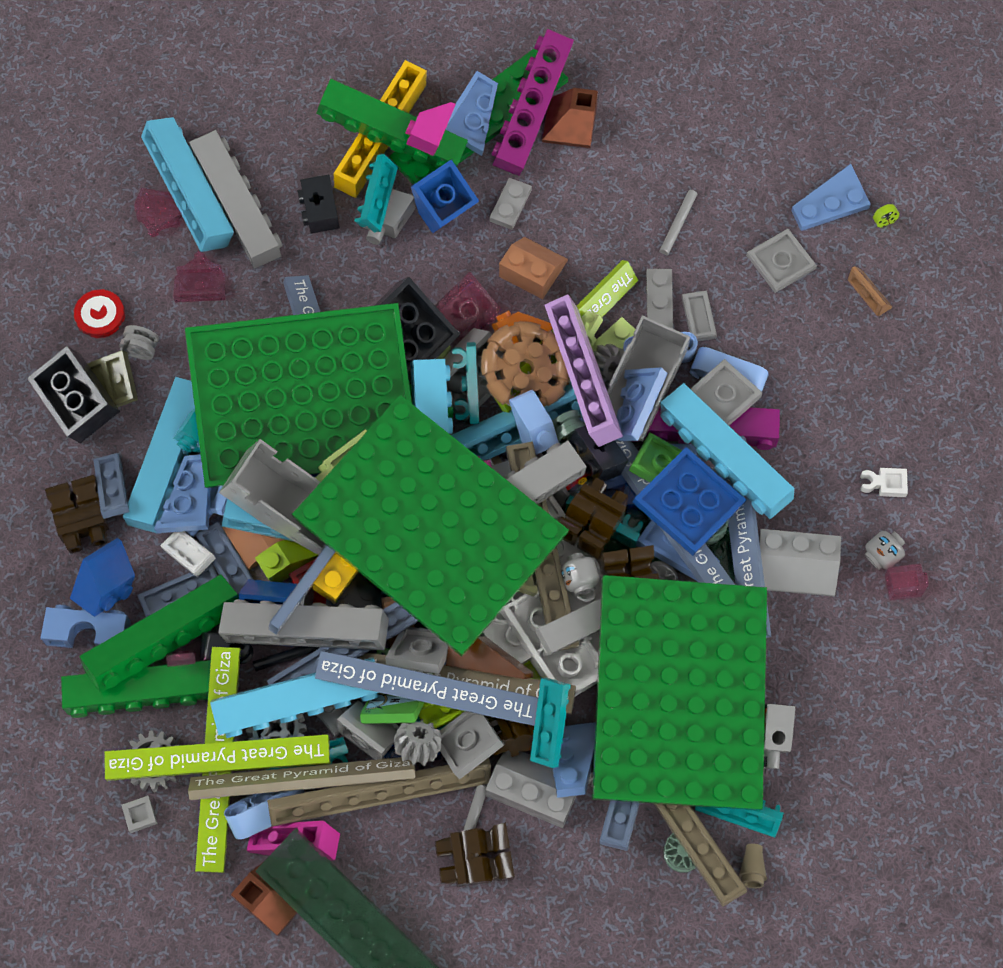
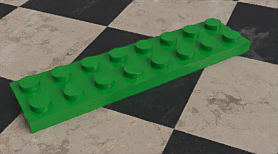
M532 49L492 79L498 85L485 144L500 133L505 120L510 122L512 114L508 113L513 99L518 100L521 93L517 91L522 77L527 79L529 71L525 70L531 56L536 57L537 50ZM543 56L546 62H552L547 56ZM563 72L560 75L554 92L568 82V77ZM540 77L534 78L540 84L545 83ZM526 98L530 105H536L535 100ZM465 147L459 163L473 154L474 151ZM394 152L389 156V159L398 167V170L413 185L436 170L435 166L417 162L412 156L405 153Z

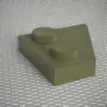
M121 350L87 363L117 407L138 400L127 352Z

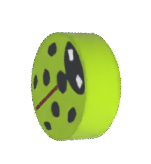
M887 204L880 207L874 213L873 220L881 228L894 223L900 213L895 205Z

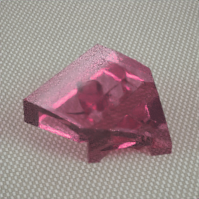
M141 188L134 204V210L138 222L143 223L148 229V234L151 237L159 235L158 231L169 227L178 228L180 226L179 220L183 219L170 192Z
M200 250L194 254V259L186 265L176 268L177 275L174 280L173 294L175 302L225 300V274L222 273V268L219 264L212 263Z

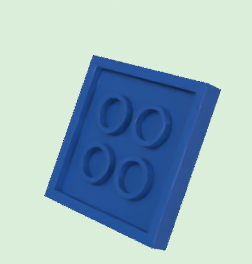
M686 447L634 498L632 503L694 556L738 511L746 499Z

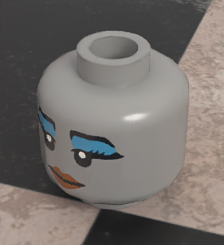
M880 531L866 544L867 552L864 555L876 569L880 570L883 568L889 570L905 556V551L902 547L905 542L895 531L892 534L887 531Z
M582 553L572 554L567 557V562L561 566V574L568 591L574 592L575 595H583L596 589L595 585L599 583L600 577L592 557H583Z

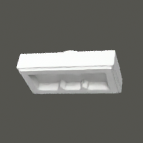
M185 531L173 532L160 545L165 552L196 577L216 559L211 552Z

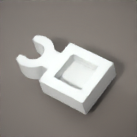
M880 468L879 475L869 470L862 471L860 475L861 479H869L871 481V484H862V492L869 493L874 489H879V496L906 497L908 494L907 469Z

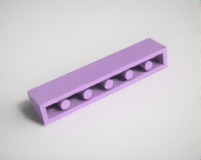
M568 294L545 304L589 435L598 447L623 437L577 306Z

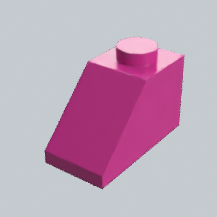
M450 102L420 112L416 121L411 120L405 134L410 136L406 144L434 156L456 104Z

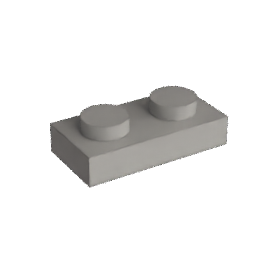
M509 178L490 215V222L513 230L532 191V186Z

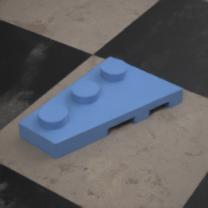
M476 71L456 102L445 130L467 139L466 147L482 156L498 83Z
M663 368L625 370L624 378L627 380L626 387L622 388L620 395L624 400L622 407L617 411V420L623 437L618 439L619 441H638L643 433V428L653 410L654 403L663 388V383L668 374Z
M596 722L564 727V738L562 739L564 741L561 744L560 750L562 756L559 759L558 767L552 768L557 798L586 794L595 750Z

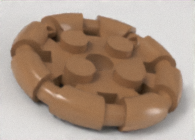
M520 321L515 322L513 326L505 325L499 328L487 340L488 346L483 350L481 356L482 376H485L488 384L486 387L499 403L510 406L509 400L514 398L510 394L512 388L519 391L518 396L530 390L538 392L539 400L543 407L550 406L564 396L566 393L564 389L566 385L570 384V378L555 334L551 330L545 331L537 323ZM512 336H517L519 342L513 344ZM534 338L542 340L541 344L533 342ZM497 350L504 353L502 358L497 356ZM555 355L557 363L551 364L549 356ZM520 362H526L530 365V374H525L520 370ZM496 372H500L502 380H497ZM550 379L555 380V386L550 385L548 381Z

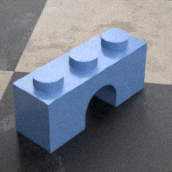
M56 605L55 608L46 607L41 640L46 646L73 648L74 639L81 630L93 629L96 631L94 644L98 646L129 628L131 621L124 612L119 610H109L108 613L101 612L94 617L83 608L82 610H72L71 607L65 605Z

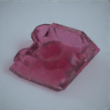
M471 272L463 277L435 304L437 309L460 333L458 337L461 340L473 328L482 330L487 324L493 323L496 320V316L502 310Z

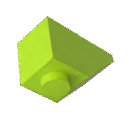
M283 540L260 553L255 559L268 580L283 582L289 578V573L316 559L319 555L294 541Z

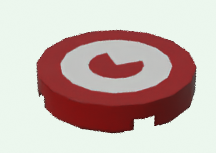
M104 289L92 290L84 294L77 301L74 308V320L79 330L93 338H104L114 334L125 319V308L120 298L113 292Z

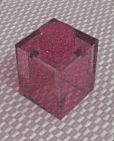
M921 564L890 567L885 574L890 601L922 597L926 588H928V576L926 572L922 571Z

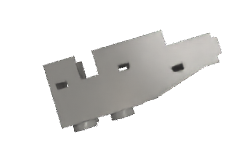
M643 315L634 331L631 344H628L607 390L617 417V411L622 407L624 400L620 396L621 390L626 387L627 380L624 378L625 370L661 367L668 373L663 383V388L659 392L653 410L643 428V433L638 439L642 442L661 406L660 402L664 400L690 342V336Z
M259 439L246 450L219 493L264 525L320 555L326 544L292 517V513L320 484V481L289 459H286L284 462L279 461L273 456L277 451Z

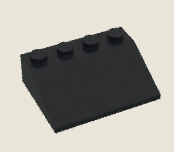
M407 277L396 283L374 306L398 303L410 385V362L413 360L436 359L460 333L413 280Z

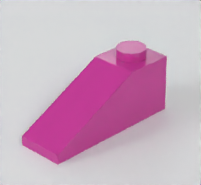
M325 821L292 822L271 826L249 837L247 851L249 853L305 861H332L336 859L340 833Z

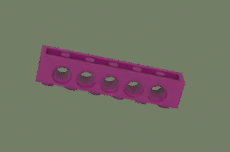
M549 29L546 30L544 37L539 35L534 49L538 51L536 57H530L525 69L529 71L527 79L522 77L517 89L521 93L518 100L513 99L508 112L512 114L510 122L505 120L500 134L504 135L502 142H496L491 155L495 157L493 166L520 176L573 45V39ZM543 56L550 57L553 62H546ZM540 77L545 83L540 84L534 78ZM526 98L535 100L536 105H530ZM517 120H525L528 126H521ZM509 141H516L519 144V148L511 147Z

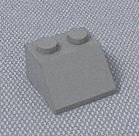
M357 701L337 719L339 734L373 760L387 759L395 748L393 740L399 726L396 723H361L360 713L365 705Z

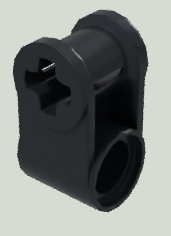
M207 633L203 634L201 638L199 661L211 660L212 647L239 648L242 645L244 650L240 651V665L248 663L253 658L254 651L251 644L227 643L220 634Z

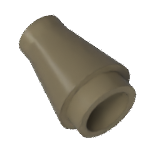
M759 844L746 845L738 877L747 888H761L764 886V881L767 880L763 847Z

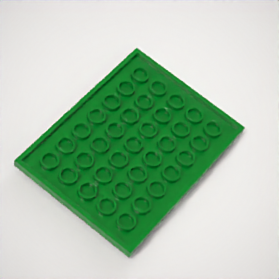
M398 303L185 328L205 488L223 486L246 450L259 439L277 451L273 456L279 461L284 462L286 459H289L310 475L320 474L322 472L318 467L323 464L325 459L365 429L368 431L400 395L412 404Z
M401 395L292 513L294 519L461 657L569 531Z
M603 575L593 800L763 810L767 587Z

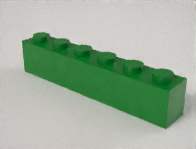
M331 78L316 112L325 121L336 122L350 132L363 134L372 142H381L390 146L395 152L408 154L417 162L428 163L435 166L436 169L450 160L457 167L468 142L467 139L445 130L434 156L409 146L406 143L410 135L405 134L410 121H416V116Z
M220 574L80 655L85 673L100 693L115 687L121 681L133 674L139 673L143 668L157 660L163 659L170 652L188 644L194 638L220 624L224 602L234 603V600H239L238 594Z
M211 660L171 666L172 664L145 667L139 673L131 675L103 693L99 692L87 674L61 676L62 709L73 718L86 717L89 712L109 715L115 713L116 709L136 712L142 710L143 706L153 705V708L163 709L168 708L170 703L180 702L183 706L195 705L197 700L208 699Z

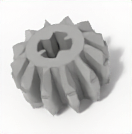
M613 344L597 345V351L593 352L606 388H609L610 381L625 351Z
M423 719L415 723H401L393 740L395 754L401 755L402 761L410 760L412 765L419 762L425 766L428 761L434 762L442 745L440 730L434 729L433 723L425 724Z

